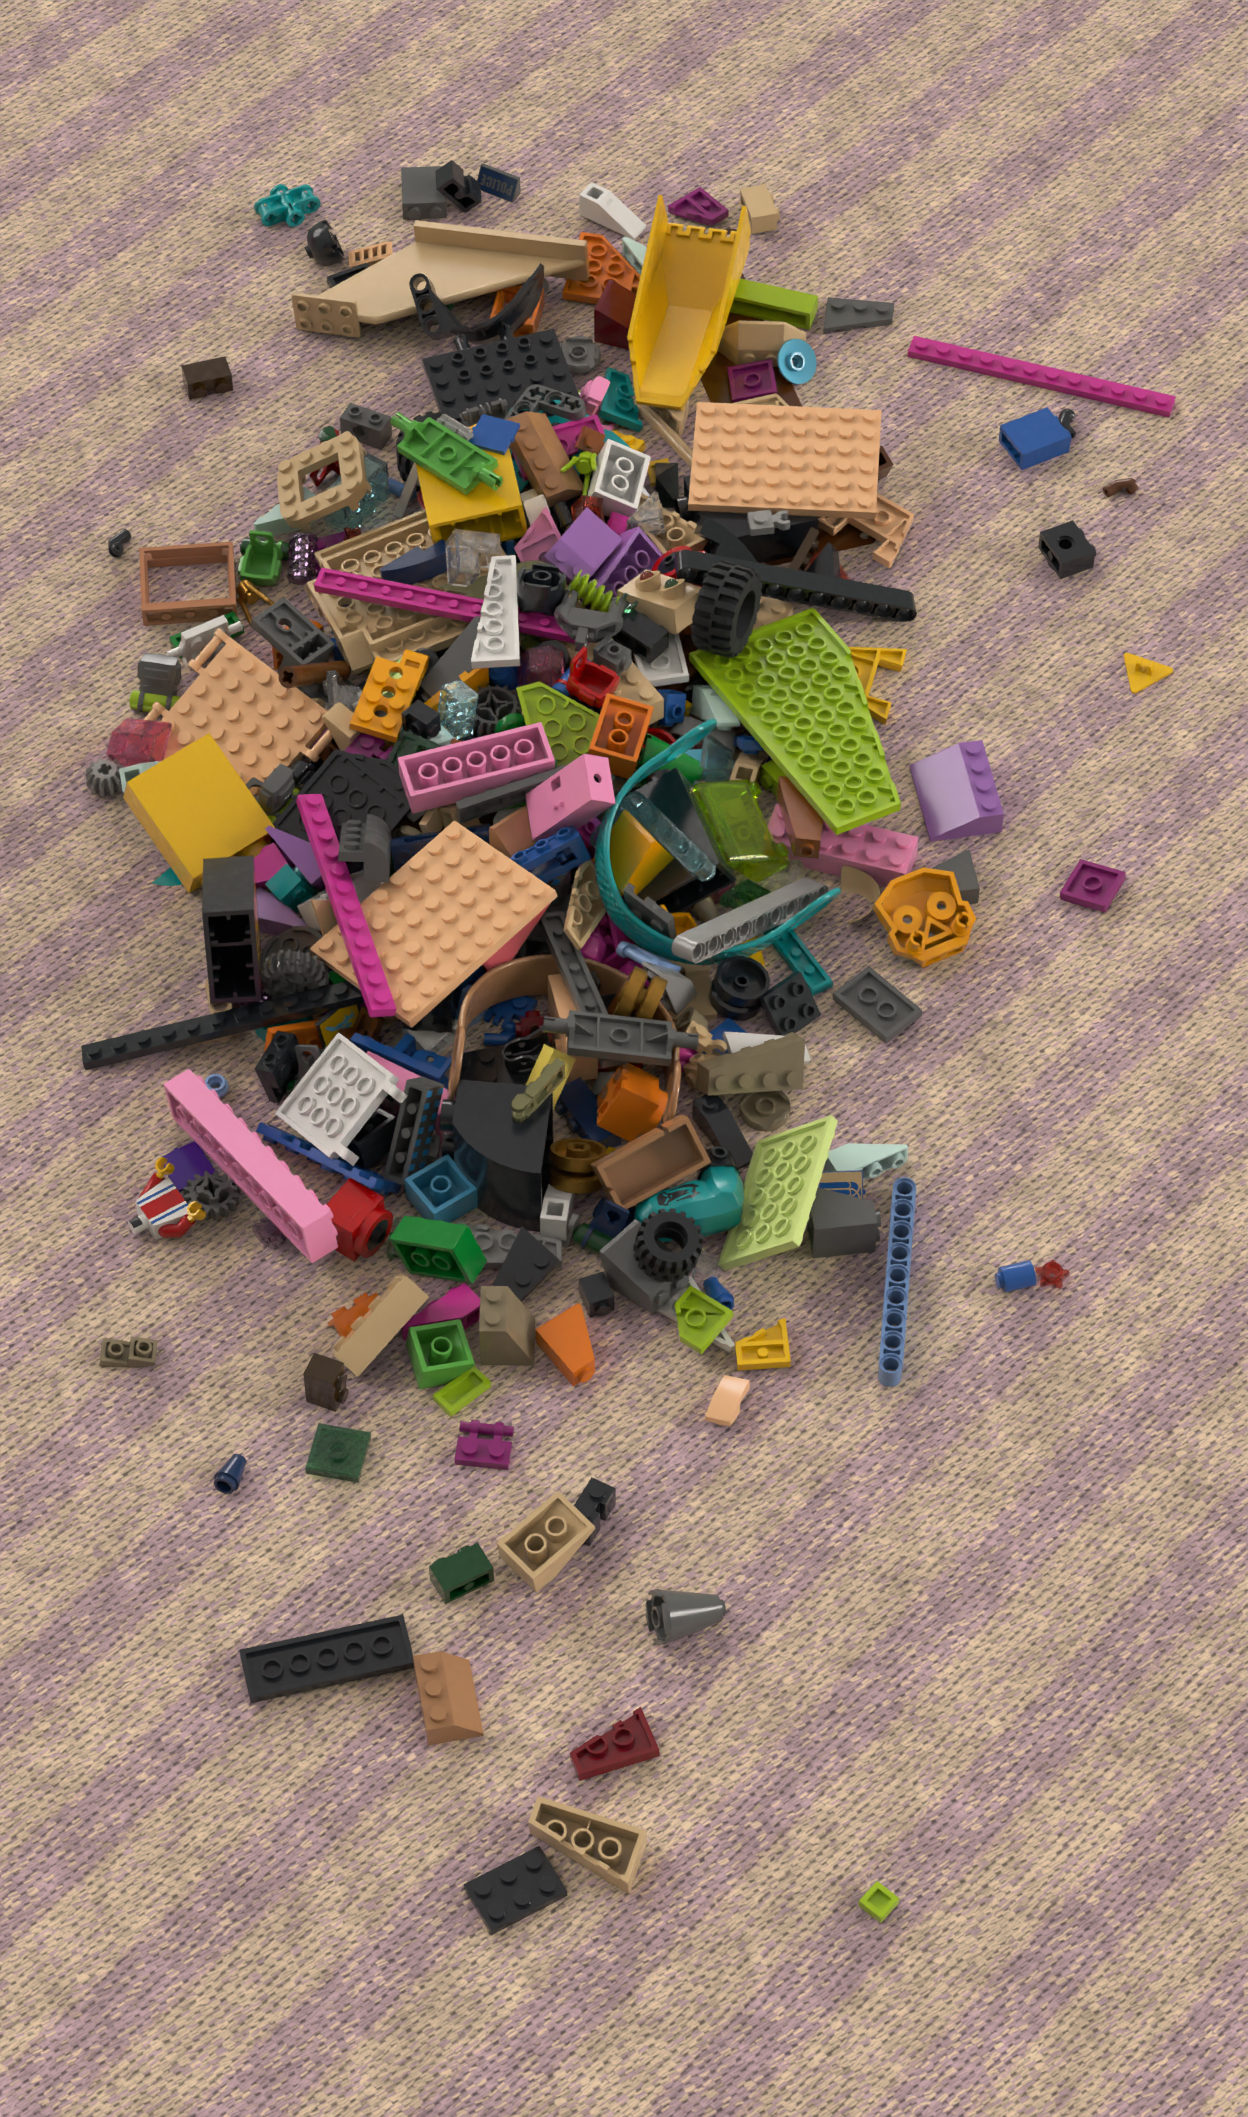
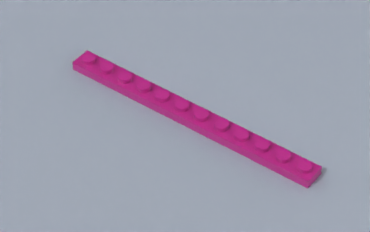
M918 336L913 337L907 353V357L1169 418L1176 396Z
M321 568L314 584L315 592L465 622H471L478 615L481 617V607L484 602L483 599L327 568ZM518 606L520 633L575 643V640L571 639L561 629L554 615L547 616L538 612L525 613L520 611Z
M322 794L298 795L296 803L369 1016H395L397 1008L346 862L339 861V842Z

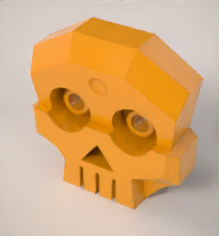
M924 867L891 880L873 907L879 921L888 932L887 942L894 956L898 955L909 958L920 964L922 968L963 952L968 944L970 932L976 920L969 902L962 901L954 872ZM942 904L945 906V909L939 910L937 905ZM909 918L911 923L906 924L903 922V919ZM929 932L935 934V936L928 938Z

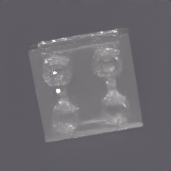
M336 670L326 671L327 680H324L323 685L325 694H328V702L325 703V710L328 711L336 703L341 702L354 713L355 709L352 704L359 700L356 693L360 692L361 688L347 686Z

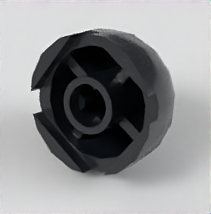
M325 219L315 224L307 234L308 245L305 246V250L310 259L315 258L318 263L331 266L345 260L336 235L329 231L332 229L331 225Z

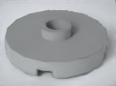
M574 336L567 338L566 342L560 343L570 373H587L599 365L601 359L600 347L598 344L593 343L592 339Z

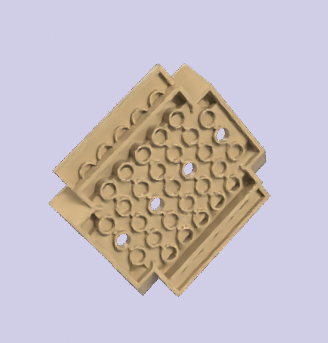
M421 510L315 552L316 561L320 568L382 579L380 568L417 546L425 550L433 545L426 510ZM499 542L454 552L457 561L456 567L433 578L410 585L464 596L467 593L449 591L438 586L488 575L491 557L507 555ZM316 579L303 585L319 616H324L331 627L336 645L345 661L349 664L353 674L371 668L376 656L396 662L403 656L405 649L415 651L423 647L437 652L449 647L470 623L315 592L314 584Z

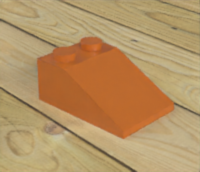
M607 693L588 754L608 758L610 773L629 779L635 772L654 707Z

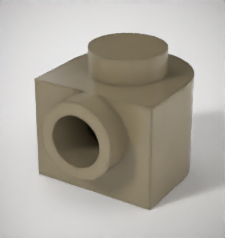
M689 1007L679 1016L675 1027L677 1032H684L693 1020L708 1030V1019L693 1007Z

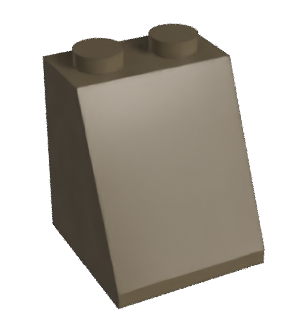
M481 1286L479 1319L481 1365L534 1366L535 1317L508 1286Z

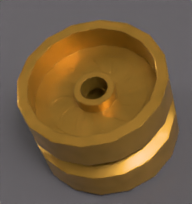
M635 966L629 980H626L617 999L619 1003L613 1015L630 1017L634 1009L637 1011L634 1018L652 1019L668 980L656 975L652 978L648 988H644L648 973L646 970Z
M566 1138L552 1143L549 1153V1160L552 1165H550L548 1170L550 1186L556 1190L575 1194L592 1193L602 1189L604 1186L600 1184L590 1164L607 1155L606 1147L599 1142L583 1138Z

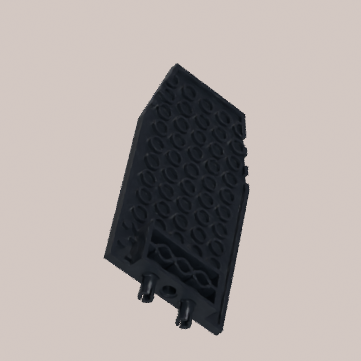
M505 324L506 332L503 325L497 329L501 341L470 348L467 336L461 334L462 342L459 335L453 339L457 351L422 359V366L440 416L447 414L463 424L459 414H462L466 408H474L479 404L485 407L484 404L486 402L490 405V402L496 401L499 398L502 400L506 399L508 403V408L506 409L509 412L529 386L535 384L580 398L555 330L550 329L514 338L511 326ZM553 401L550 403L551 405H557ZM522 410L518 414H521L526 411L529 412L530 410ZM543 411V413L546 414L547 417L554 416L553 414ZM554 422V423H552L551 425H552V426H556V425H559V424H561V423H559V422ZM512 453L511 458L515 461V458ZM518 471V476L522 478L520 471ZM594 471L591 472L592 474H591V476H590L589 487H590V483H591V479H592V475H593V472H594ZM580 473L579 478L584 485L585 475ZM530 482L527 483L520 494L533 489ZM582 495L565 501L572 517L576 519L586 509L584 507L586 499H582ZM553 507L549 508L550 514L562 536L564 533L560 530V522L553 512ZM591 510L597 517H599L605 524H607L609 517ZM522 537L511 540H514V545L516 546ZM515 551L516 564L521 563V561H520V559H519V557H518V555H517V553H516V551Z

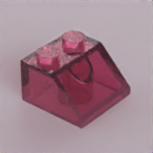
M126 718L112 731L106 755L112 760L118 759L120 764L124 766L163 761L172 724L169 722Z

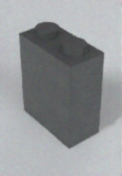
M442 166L401 168L403 220L447 218L446 197L436 189L435 171Z

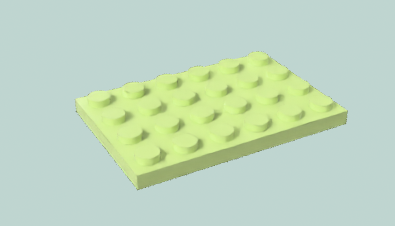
M832 1115L757 1141L743 1183L744 1206L741 1222L733 1229L728 1230L718 1262V1266L726 1271L800 1247L804 1230L809 1220L811 1207L816 1198L815 1194L819 1181L822 1178L823 1168L829 1155L831 1142L835 1136L838 1120Z

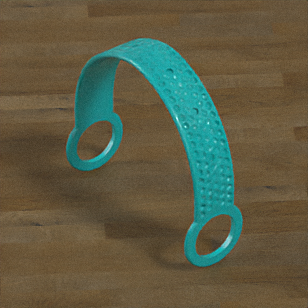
M716 719L707 720L690 730L667 749L647 761L628 779L615 797V804L608 808L602 820L595 847L594 862L597 886L604 907L614 924L628 938L647 951L668 960L691 965H717L731 956H751L802 925L830 904L841 893L840 888H834L770 933L750 942L735 945L699 963H693L673 955L672 943L674 940L646 925L625 904L616 886L610 862V834L616 811L624 796L637 783L660 767L675 760L704 739L716 727Z

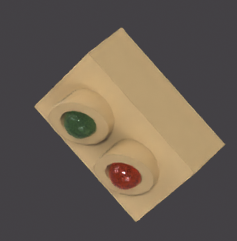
M646 569L620 588L617 593L626 602L622 616L633 608L645 614L658 625L664 626L669 633L677 635L693 623L694 607L699 596V590L702 587L687 583L685 579H675L660 574V571Z

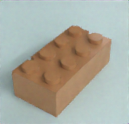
M680 1114L661 1124L663 1130L654 1128L590 1164L600 1184L606 1187L603 1190L609 1201L628 1209L711 1163L688 1116Z

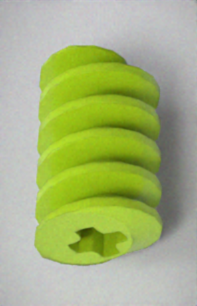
M580 569L568 586V589H570L569 595L574 590L579 594L578 600L583 599L581 607L584 608L590 604V610L607 613L613 592L610 590L603 594L605 586L601 585L596 588V579L588 583L590 575L586 573L580 577L582 569Z

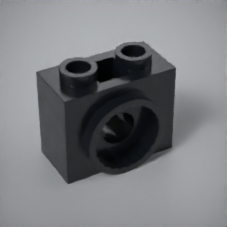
M1073 520L1040 532L1038 548L1046 558L1049 567L1056 572L1060 579L1094 567L1096 549L1093 544L1088 542L1083 530L1078 528Z

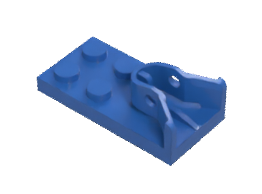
M356 1032L350 1039L354 1045L365 1053L370 1051L421 1077L423 1076L441 1083L448 1090L449 1079L445 1076V1073L451 1066V1056L445 1057L435 1052L417 1050L411 1057L397 1051L392 1046L383 1045L374 1041L369 1036H363ZM432 1057L434 1058V1060L432 1062H428L427 1058Z

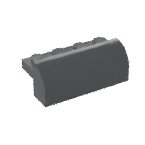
M367 814L366 823H362L360 820H348L347 823H342L339 861L364 862V881L389 882L392 835L387 823L380 817L372 814Z

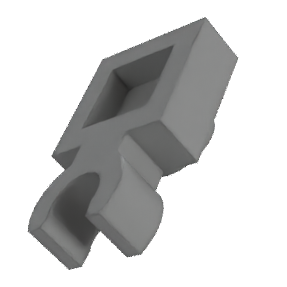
M771 510L747 512L751 536L773 534L774 528L780 530L790 529L788 511H779L774 515L771 514Z

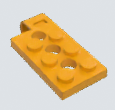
M405 649L400 663L376 656L350 721L349 729L396 743L403 726L401 713L411 706L415 693L418 691L425 676L430 657ZM393 672H397L401 674L402 677L399 679H393L389 675ZM389 691L392 692L394 696L392 698H386L382 695V693ZM381 710L386 712L387 715L378 717L374 712Z

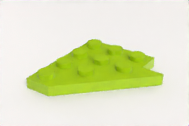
M542 682L516 688L526 726L539 722L542 723L554 759H558L557 766L570 764L581 755L588 754L599 714Z

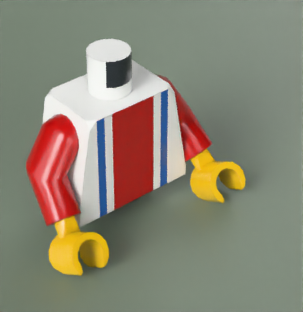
M164 1157L156 1160L155 1168L158 1172L153 1173L135 1202L138 1216L128 1221V1225L134 1235L148 1229L156 1240L160 1238H181L190 1228L195 1226V1219L203 1220L206 1217V1212L200 1209L202 1204L193 1201L188 1205L169 1177L164 1178V1175H170L174 1172V1165L168 1163L164 1168L168 1161Z

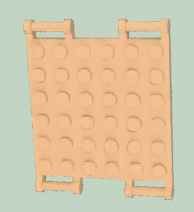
M219 628L214 632L215 636L195 660L191 659L187 664L199 676L175 705L168 711L156 701L151 706L153 709L132 733L129 732L125 737L127 741L154 762L163 761L210 733L245 785L252 777L264 782L280 763L290 768L303 755L313 763H316L320 758L319 754L333 739L328 729L313 748L309 749L327 728L321 717L327 710L298 688L283 687L279 682V674ZM222 642L226 644L205 669L201 667ZM160 715L163 716V719L146 739L141 742L139 739ZM252 787L249 791L252 795L259 796L261 788Z

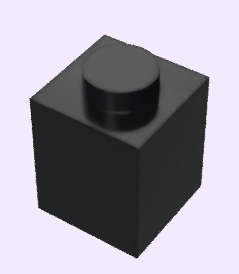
M604 1271L579 1279V1295L589 1318L605 1316L614 1310V1294Z

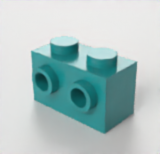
M287 863L265 884L282 903L292 908L297 914L300 913L298 905L319 893L297 867L293 869Z

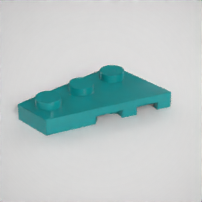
M608 367L604 373V378L610 381V384L599 406L598 417L640 432L643 424L638 419V407L634 405V392L628 374Z

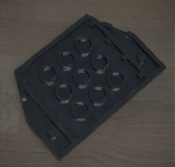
M335 749L275 820L273 825L278 830L310 842L296 803L297 796L303 794H322L340 845L342 823H347L348 820H360L362 823H366L367 814H372L380 817L387 823L392 835L407 817L411 808L399 776V768L389 760L366 757L365 755L352 754ZM345 861L349 874L359 872L364 868V862ZM313 886L319 893H320L321 891H323V890H321V889H319V888Z

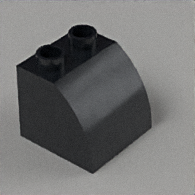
M459 1080L456 1100L443 1099L440 1115V1130L444 1131L442 1157L448 1154L467 1180L477 1188V1208L509 1226L519 1229L523 1226L528 1231L540 1232V1215L544 1196L549 1185L548 1170L550 1165H552L549 1160L550 1146L554 1143L553 1092L524 1122L517 1123L512 1117L511 1102L517 1094H524L528 1085Z

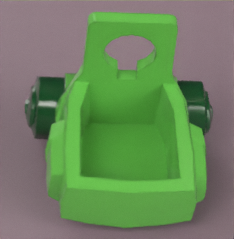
M250 530V538L244 537L240 544L242 556L239 560L238 576H240L241 582L243 580H250L257 586H275L276 581L281 576V561H290L293 556L292 544L281 540L278 542L274 541L273 533ZM260 536V537H264V538H266V539H268V540H260V539H257L256 537Z

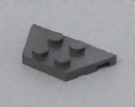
M628 883L623 890L625 904L646 925L674 940L677 935L673 915L658 906L649 897L643 901L634 894L635 886Z

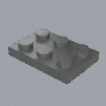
M870 966L833 993V1000L885 1043H888L922 1016L921 1008Z

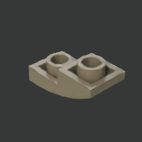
M131 1336L130 1342L103 1338L99 1366L136 1368L154 1366L158 1340Z

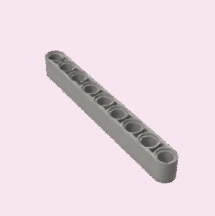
M807 877L797 880L679 934L672 943V953L693 963H699L785 923L813 901L829 892V887Z

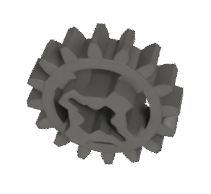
M217 1170L214 1171L213 1175H209L208 1171H204V1176L202 1177L198 1174L194 1175L195 1181L188 1179L187 1187L183 1189L184 1200L188 1205L193 1201L202 1204L200 1209L206 1212L205 1221H208L210 1217H214L216 1221H219V1215L227 1218L229 1217V1211H236V1205L240 1203V1189L231 1179L228 1180L226 1173L218 1176Z

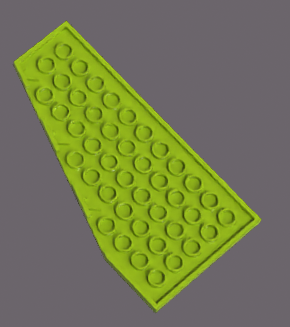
M814 608L753 629L751 636L748 638V643L736 657L727 658L700 649L689 653V661L836 835L901 810V802L895 784L892 782L885 761V753L878 732L875 730L861 681L858 679L852 661L851 650Z

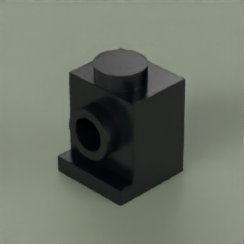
M417 700L401 713L403 730L405 732L411 730L416 736L429 741L441 731L440 713L420 700Z

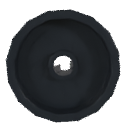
M731 956L724 959L717 967L708 997L711 1006L723 1017H730L735 1021H744L755 1017L762 1008L758 997L769 989L770 977L768 971L753 958Z

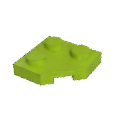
M691 1285L675 1303L680 1341L701 1355L734 1317L732 1310Z

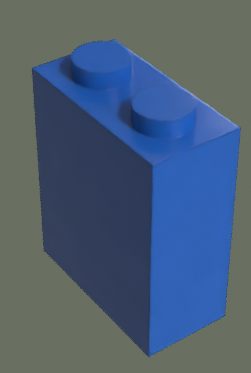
M1048 407L1000 425L999 442L1021 470L1069 452L1072 440L1071 434L1061 425L1058 417L1055 414L1053 415Z

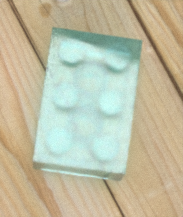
M369 453L364 456L366 478L371 485V493H366L358 502L360 505L358 509L352 511L349 506H346L325 516L327 526L338 532L348 531V536L354 530H358L362 522L368 516H372L381 502H385L390 495L388 464ZM341 476L328 489L342 484Z

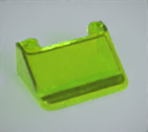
M742 779L703 782L693 785L694 793L721 854L731 868L752 881L759 883L790 865L787 857L789 855L787 847L783 842L776 843L756 802V798L762 792L755 781Z

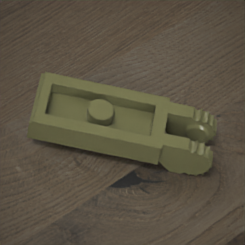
M556 1058L551 1064H547L536 1081L528 1084L524 1094H517L511 1102L513 1120L517 1121V1123L524 1122L565 1079L564 1061Z

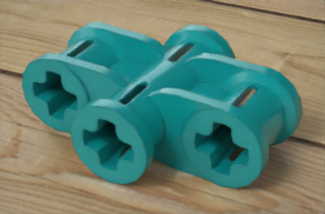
M278 184L271 189L270 196L261 198L255 203L254 211L261 216L262 224L266 227L286 221L290 227H295L303 223L305 214L317 211L321 202L318 197L314 196L310 185L304 184L288 190L286 185Z

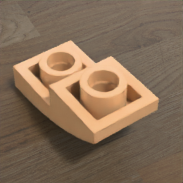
M724 1375L709 1404L705 1421L721 1426H731L740 1413L741 1401L750 1389V1380Z

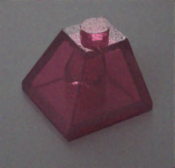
M550 645L531 648L520 655V666H517L518 687L542 682L552 688L555 681L564 674L563 651Z

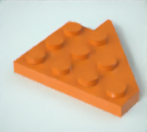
M581 232L579 240L587 241L590 277L588 281L566 279L562 299L597 304L609 280H613L637 294L641 275L603 235Z

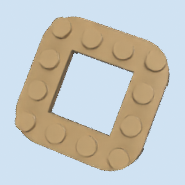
M349 431L279 463L277 485L280 512L291 529H301L303 532L311 531V522L346 506H349L354 511L360 507L358 502L364 495L371 493V485L366 478L364 456L367 455V452L357 438ZM339 460L342 484L304 501L303 484L306 483L305 475Z

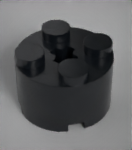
M542 563L532 564V568L527 570L526 566L518 571L517 578L519 610L525 613L538 612L547 616H553L556 607L561 605L565 592L566 574L564 571L561 574L558 567Z

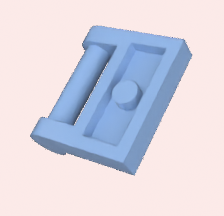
M625 941L620 942L617 946L616 954L623 958L628 957L641 965L645 961L680 972V966L647 951L641 946Z

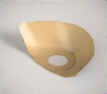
M842 866L841 893L858 894L867 898L870 903L874 901L871 909L864 916L848 921L850 924H853L865 918L873 911L874 904L880 897V890L876 881L867 873L851 866Z

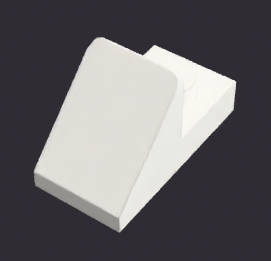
M534 489L520 494L528 529L542 510L546 507L548 508L545 496L543 494L538 496Z

